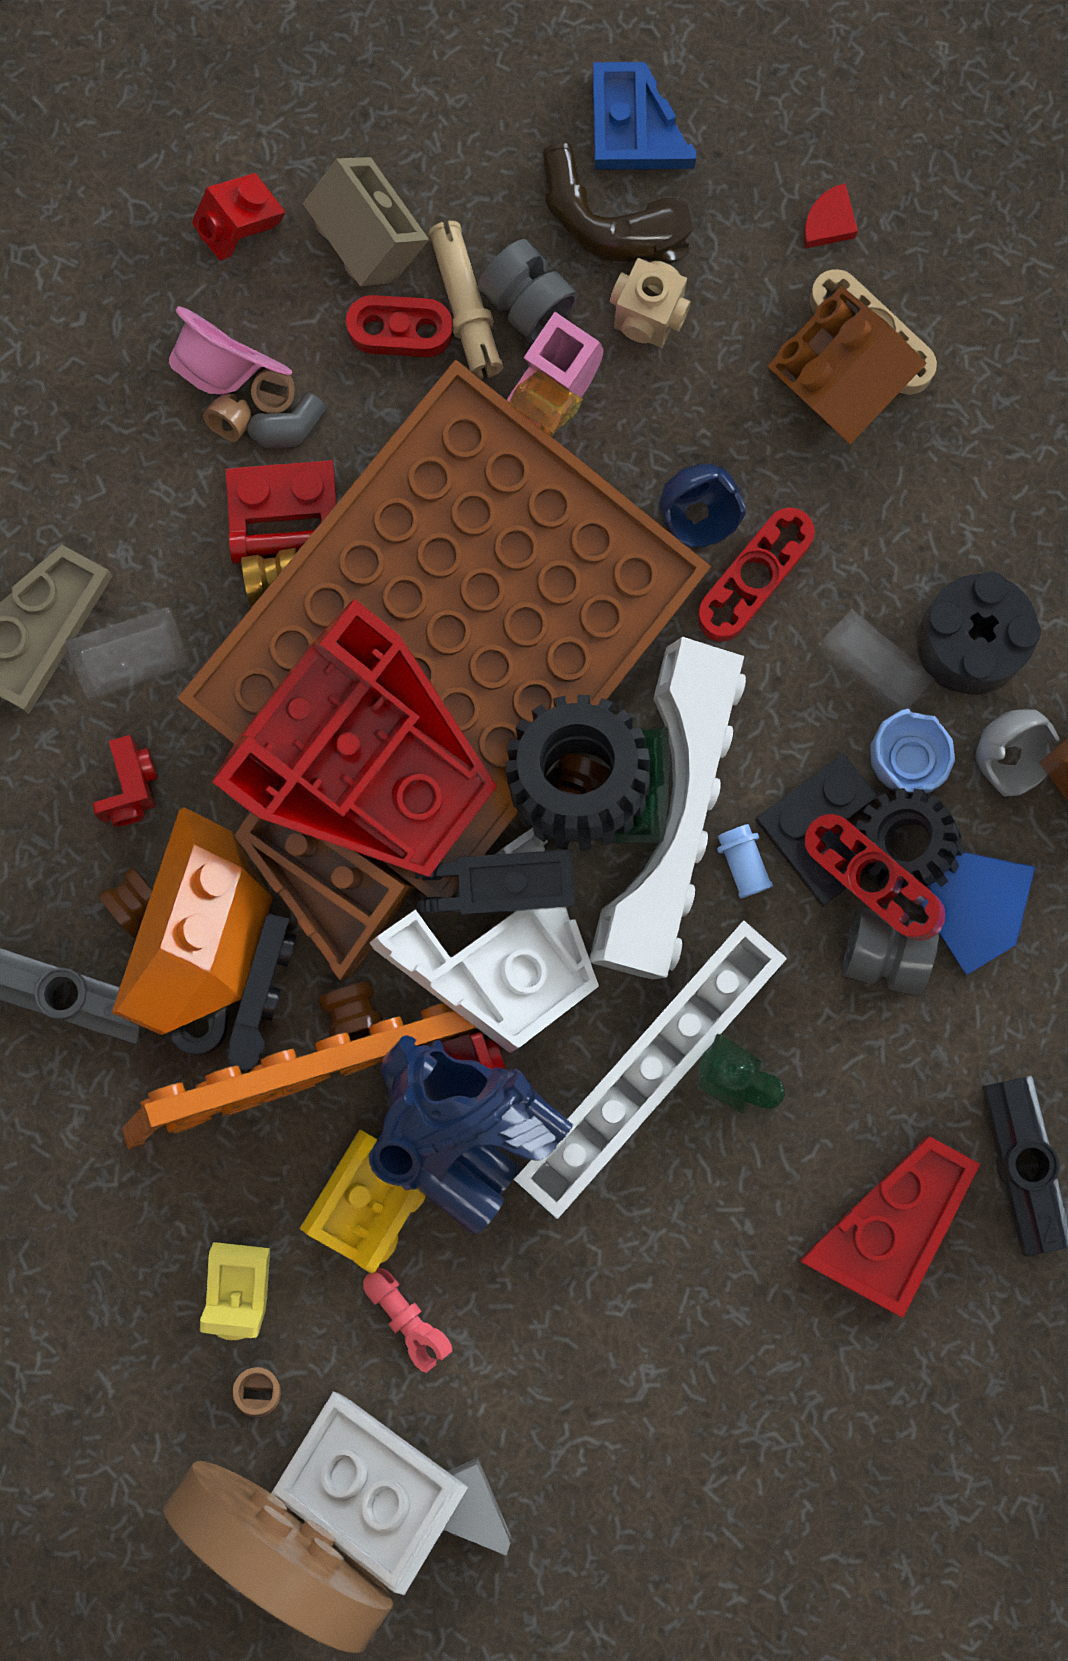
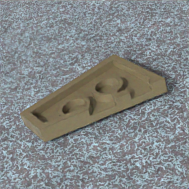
M61 545L11 587L12 593L0 602L1 700L27 714L31 712L113 577L108 569Z

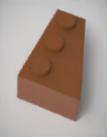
M251 812L234 835L273 890L279 893L298 919V924L306 935L311 937L328 960L330 968L339 980L350 979L373 948L370 942L385 931L414 889L412 885L370 856L257 818Z

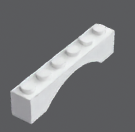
M681 637L666 647L653 699L664 722L672 755L673 788L669 816L659 844L643 871L622 894L601 909L589 958L592 964L653 980L666 978L668 971L674 970L679 961L682 950V940L677 938L681 917H685L689 913L695 895V886L690 884L694 863L700 862L707 846L708 834L706 831H703V825L707 810H711L714 807L720 791V779L715 778L719 759L727 754L733 737V728L728 725L732 706L738 704L745 687V675L740 673L744 659L742 655L685 637Z

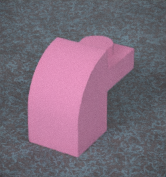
M554 312L524 356L529 367L507 398V401L551 436L574 401L578 402L592 382L603 357L601 343Z

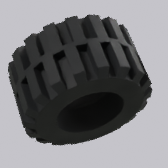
M577 694V703L567 704L565 696L553 698L554 708L546 710L542 704L532 710L533 722L530 723L522 719L515 728L517 740L510 739L507 747L509 761L505 763L513 807H517L518 817L525 827L533 826L535 837L543 842L549 836L554 837L556 848L566 850L568 849L569 841L579 842V851L592 850L591 841L596 839L601 840L603 847L615 842L614 832L619 829L624 835L633 828V816L641 817L646 807L645 796L649 795L650 771L649 751L645 749V737L640 727L633 729L632 717L624 709L617 715L614 714L613 702L602 698L598 706L590 704V695ZM568 753L595 755L606 762L612 770L610 777L602 786L585 794L562 792L554 788L545 779L550 767Z

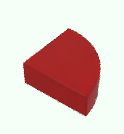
M845 183L829 189L813 204L804 228L805 249L856 238L858 229Z

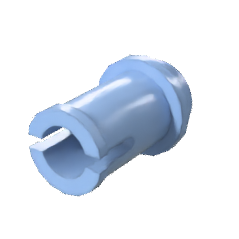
M749 824L718 835L721 846L717 848L719 854H725L738 888L740 899L773 887L755 843L759 839L758 833L752 834Z

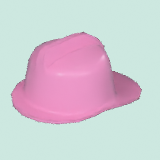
M179 306L176 309V312L185 323L169 357V364L174 371L198 389L209 394L223 395L237 391L261 367L285 375L292 374V370L287 366L231 339L217 327L192 311Z

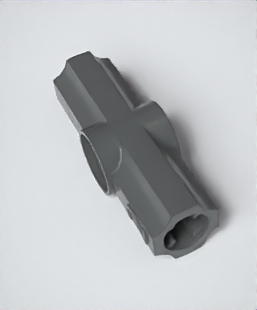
M0 948V1001L140 1045L148 1029L111 1013L120 987L78 974L68 968H60ZM73 981L78 989L76 1002L69 1009L58 1010L54 1002L55 991L61 984Z

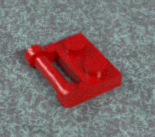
M333 460L226 469L230 529L229 547L232 563H241L242 557L253 555H277L279 551L296 548L298 552L315 530L248 535L247 524L321 518L322 522L337 504Z

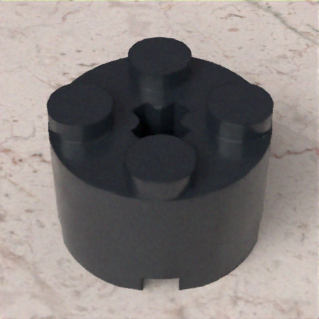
M994 571L968 575L947 585L924 614L918 631V655L928 675L943 688L964 694L984 695L1003 687L1028 662L1041 636V627L1031 601L1018 586ZM980 630L985 638L979 637L973 640L968 632Z

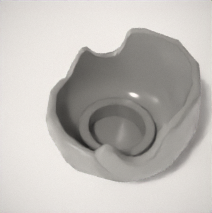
M1020 709L1008 711L992 721L983 730L976 750V762L982 774L1003 796H1018L1036 787L1048 775L1039 762L1050 753L1049 745L1051 740L1056 743L1059 741V736L1048 718L1037 710ZM1016 746L1022 749L1021 757L1016 765H1004L998 762V760L1004 759L1006 748Z

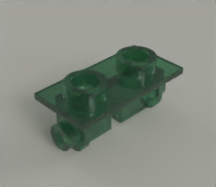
M716 1034L712 1047L708 1048L701 1058L698 1070L700 1079L696 1087L697 1089L742 1114L746 1103L764 1109H772L777 1107L785 1096V1086L779 1078L759 1071L762 1063L761 1060L723 1035Z

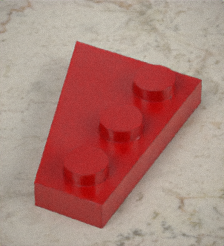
M930 1136L925 1137L798 1261L903 1318L980 1163Z

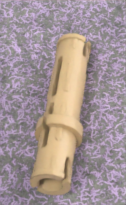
M448 221L447 225L450 233L446 234L444 224L441 222L429 230L428 236L433 245L454 315L452 320L453 333L455 337L462 341L469 370L479 379H483L481 369L485 367L487 377L490 378L500 373L503 369V363L499 358L491 332L494 320L491 311L483 306L461 234L460 223Z

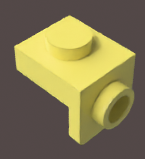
M213 1242L209 1252L206 1306L200 1319V1332L216 1334L226 1340L256 1338L258 1336L266 1310L270 1248Z

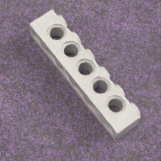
M743 921L567 1119L573 1124V1127L557 1145L555 1150L544 1159L538 1161L531 1160L514 1180L558 1219L787 958Z

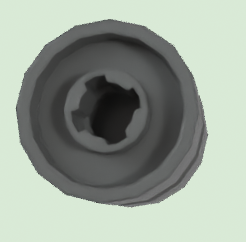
M522 239L506 247L492 260L479 279L478 290L497 310L501 312L509 310L508 322L527 342L534 343L543 330V327L538 323L542 316L546 314L551 318L553 313L556 312L562 317L567 318L578 300V293L558 272L547 273L548 261L528 240Z
M860 907L851 927L848 951L845 952L842 964V977L865 984H875L881 977H885L888 990L918 998L921 997L934 965L939 932L928 940L914 941L896 931L873 910ZM908 919L905 925L908 927L914 921Z

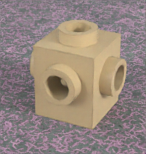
M637 258L630 276L621 273L611 294L610 303L616 306L614 328L622 331L625 336L636 342L651 343L662 348L671 329L680 331L689 311L691 301L684 299L687 278L681 276L674 267L661 261H652L650 263Z

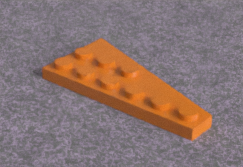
M441 1003L422 1010L423 1020L403 1025L401 1017H395L368 1027L371 1036L350 1041L348 1033H342L315 1043L317 1049L315 1053L298 1058L294 1049L272 1054L261 1059V1064L253 1067L252 1070L250 1069L249 1073L241 1074L239 1066L213 1072L205 1076L206 1081L195 1086L196 1089L185 1092L183 1083H176L148 1093V1099L140 1102L141 1108L122 1127L128 1150L146 1144L145 1140L161 1126L166 1125L168 1133L176 1134L210 1121L212 1119L211 1116L222 1112L223 1117L314 1087L316 1083L329 1079L331 1077L330 1073L339 1071L340 1075L347 1076L382 1062L383 1057L402 1036L408 1035L415 1038L416 1042L414 1044L417 1047L420 1045L429 1046L436 1040L442 1041L456 1035H463L477 1028L445 1003Z

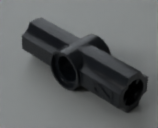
M1033 1076L981 1086L998 1154L996 1160L997 1172L1001 1181L1005 1183L1022 1256L1048 1253L1067 1248L1068 1219L1057 1178L1060 1170L1059 1158L1056 1151L1049 1145ZM1025 1149L1031 1151L1038 1161V1172L1030 1181L1024 1180L1016 1170L1017 1156Z

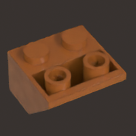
M841 285L832 296L825 299L818 306L814 316L802 329L781 346L778 355L767 367L842 438L851 444L927 363L890 324Z

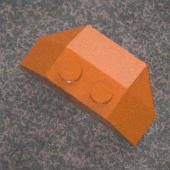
M185 807L178 812L111 1012L160 1035L242 999L263 925L273 900L272 895L233 832Z

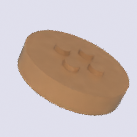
M204 1461L194 1462L164 1506L165 1517L172 1529L213 1571L264 1610L321 1643L345 1652H363L393 1607L392 1598L384 1585L334 1545L336 1539L327 1530L307 1519L304 1521L267 1490L226 1468Z

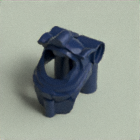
M408 1035L402 1036L387 1052L381 1063L384 1083L388 1088L387 1093L391 1097L390 1109L384 1118L383 1131L369 1154V1164L374 1174L380 1180L387 1184L402 1186L407 1191L417 1188L476 1236L490 1223L499 1211L504 1201V1198L500 1195L509 1186L519 1170V1165L496 1147L503 1148L522 1159L538 1161L548 1157L555 1150L557 1145L570 1132L573 1124L543 1100L531 1087L519 1069L487 1068L473 1060L454 1059L444 1051L443 1044L439 1040L432 1042L429 1046L420 1045L417 1047L414 1044L416 1042L415 1038Z

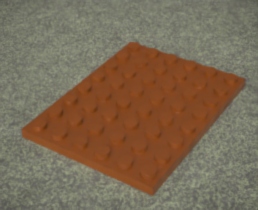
M455 359L183 690L177 700L234 745L240 734L306 649L353 599H356L401 636L497 785V788L440 863L457 862L458 857L484 856L518 813L517 807H513L505 763L509 761L507 747L510 739L517 740L515 729L522 719L532 723V710L540 704L546 710L554 708L553 698L565 696L566 702L569 704L577 703V694L590 695V704L598 706L602 698L607 700L712 566ZM557 760V761L550 767V769L548 770L546 776L549 774V772L553 769V767L556 765V763H557L559 760ZM379 860L412 885L424 897L451 898L459 888L458 876L442 878L437 881H423L422 879H415V872Z

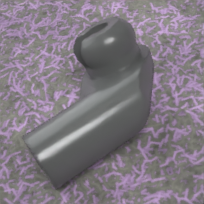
M306 392L291 413L255 414L248 422V434L252 440L264 448H296L305 441L326 412L327 406L318 397Z

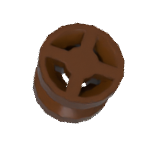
M131 867L124 873V879L121 884L116 888H105L98 894V897L119 924L134 938L138 935L153 888L134 867Z
M371 981L352 984L326 993L318 998L321 1010L328 1013L331 1025L328 1029L330 1037L348 1033L349 1038L354 1035L369 1032L368 1027L383 1021L381 1013L374 1010L371 1002L374 995Z

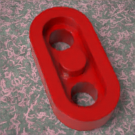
M369 295L356 300L350 306L346 315V326L350 341L357 349L369 354L433 357L444 352L453 338V322L449 310L442 303L433 299ZM371 321H378L384 326L383 330L375 335L368 334L364 328ZM428 324L435 327L437 331L432 337L423 338L417 334L418 328Z

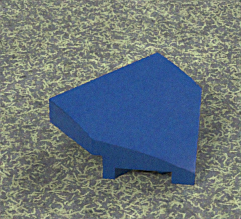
M965 851L962 853V856L956 855L955 857L959 864L955 874L949 870L944 874L948 880L945 885L940 887L936 881L929 885L932 893L941 900L945 908V922L939 933L966 975L1017 945L1036 866ZM925 900V902L921 904L924 909L929 902Z

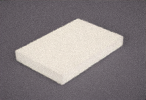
M333 1392L271 1494L304 1521L307 1519L327 1530L336 1539L334 1545L393 1592L405 1595L468 1487L352 1401L339 1393Z

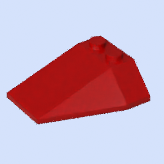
M353 599L306 649L240 734L211 781L257 818L430 877L497 788L492 777L401 636L356 599Z

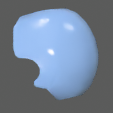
M910 709L900 710L883 721L870 745L871 766L878 780L893 791L905 788L909 795H913L914 788L924 790L928 794L940 787L948 779L955 763L953 739L939 723V720L935 716L911 712Z

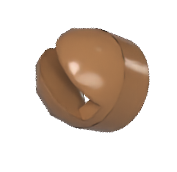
M267 368L256 375L251 387V396L254 403L259 409L267 413H280L286 410L291 405L295 394L294 381L290 375ZM262 380L288 387L286 395L260 387Z
M225 394L219 396L205 410L203 418L213 432L230 442H236L247 430L248 422L251 419V410L245 400L237 402L236 395ZM222 419H225L232 426L233 430H223Z
M261 1367L250 1368L242 1372L236 1379L233 1386V1398L238 1408L244 1414L250 1417H263L270 1414L277 1407L281 1398L280 1384L275 1375L269 1370ZM244 1389L255 1391L273 1390L272 1399H244Z

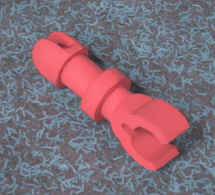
M377 1268L373 1274L368 1273L365 1276L363 1289L373 1304L379 1303L392 1319L388 1325L394 1333L398 1331L403 1333L409 1356L415 1366L427 1373L436 1366L437 1359L442 1360L452 1352V1345L440 1330L433 1328L426 1322H422L418 1316L422 1311L416 1303L409 1305L398 1291L397 1287L400 1284L394 1276L386 1269ZM426 1345L434 1350L437 1359L428 1356Z

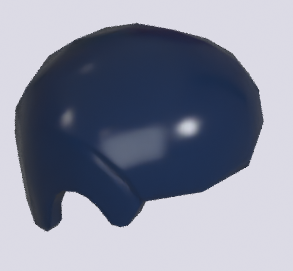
M700 463L681 469L664 484L659 501L660 513L664 524L673 536L688 547L702 548L721 542L737 530L746 513V507L736 482L723 467H716L714 464ZM703 502L708 506L709 515L695 524L684 513L689 505Z

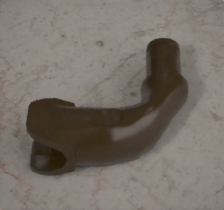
M557 143L543 150V161L549 193L545 198L548 209L586 252L602 260L631 262L640 258L643 260L654 259L664 263H673L687 256L691 249L689 235L693 230L686 201L678 198H662L648 203L644 211L617 217L594 215L589 208L587 191L579 183L572 146L567 143Z

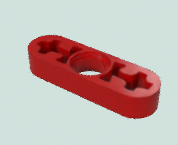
M783 508L775 512L704 597L700 604L697 620L701 631L708 638L720 642L736 638L807 553L814 539L815 528L811 518L805 512L797 508ZM793 523L800 528L797 537L801 543L798 544L796 541L791 540L785 545L778 556L779 559L787 561L782 566L770 550L777 543L781 533L777 526L780 525L787 529ZM761 543H763L768 550L759 548L758 546ZM751 562L763 564L770 572V583L759 589L747 586L741 579L740 571L742 567ZM730 583L736 593L742 597L735 606L731 616L736 623L732 626L728 622H723L718 627L711 622L714 612L710 607L714 605L721 609L728 603L734 592L725 588ZM744 599L753 601L754 603L752 604V606H748Z
M827 814L818 817L810 824L805 835V846L810 856L896 931L908 939L924 941L934 937L942 929L945 922V908L941 900L849 821L839 815ZM842 829L844 830L840 840L857 854L850 863L832 849L827 850L824 854L822 853L827 846L822 837L827 831L836 835ZM862 845H865L866 849L860 852ZM873 862L884 863L888 867L890 874L887 885L878 892L864 891L860 884V874L863 868ZM847 867L845 874H843L841 869ZM905 880L908 881L909 885L901 889ZM899 891L916 905L923 904L925 900L929 902L924 909L929 919L924 925L915 921L910 923L908 927L905 925L910 917L909 914L892 900ZM891 901V902L889 903L888 909L885 910V909L883 908V905H884L885 903Z

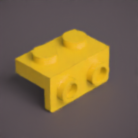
M360 1129L300 1229L310 1237L353 1260L362 1269L373 1274L380 1263L385 1262L392 1255L398 1243L400 1229L409 1214L421 1206L426 1196L417 1188L407 1191L402 1186L387 1184L374 1174L369 1164V1154L378 1139Z

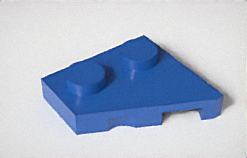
M593 62L594 170L695 169L696 150L692 143L687 145L675 123L676 115L667 99H664L658 93L656 88L657 82L646 62Z

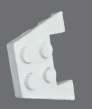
M531 828L495 855L545 851L544 845L548 841L543 842L535 837L533 828ZM566 908L516 911L452 958L449 957L416 910L370 942L375 951L509 1053L521 1047L599 987L576 920L569 919Z

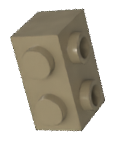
M371 157L336 158L302 203L314 219L319 233L328 239L344 262L347 273L360 286L391 283L402 274L429 241L424 231Z

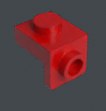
M253 173L207 187L194 215L192 224L200 238L210 247L216 257L222 261L231 257L239 239L272 229L282 221L286 212L258 175Z
M131 735L109 741L123 794L92 803L95 816L103 823L111 821L114 827L137 823L145 818L144 810L156 807L150 786V781L158 779L153 756L148 747L140 750L138 743Z

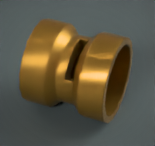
M296 548L281 550L275 558L264 559L259 555L241 558L250 608H252L297 553Z

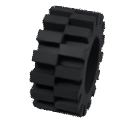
M905 788L895 789L896 798L892 800L888 798L886 793L877 797L881 806L875 810L869 804L863 811L868 818L867 821L858 820L856 828L930 891L929 885L935 881L940 887L945 885L948 880L944 874L947 870L955 874L959 867L955 857L956 855L962 856L963 846L959 838H962V835L948 808L944 807L941 800L933 794L928 798L924 790L914 788L913 795H909ZM908 824L924 827L929 833V844L926 851L920 857L911 861H900L890 855L888 849L889 840L897 829ZM862 845L860 852L866 849L865 845ZM873 862L864 867L877 884L880 883L883 888L887 885L890 874L886 864ZM905 880L901 889L909 885L908 881Z

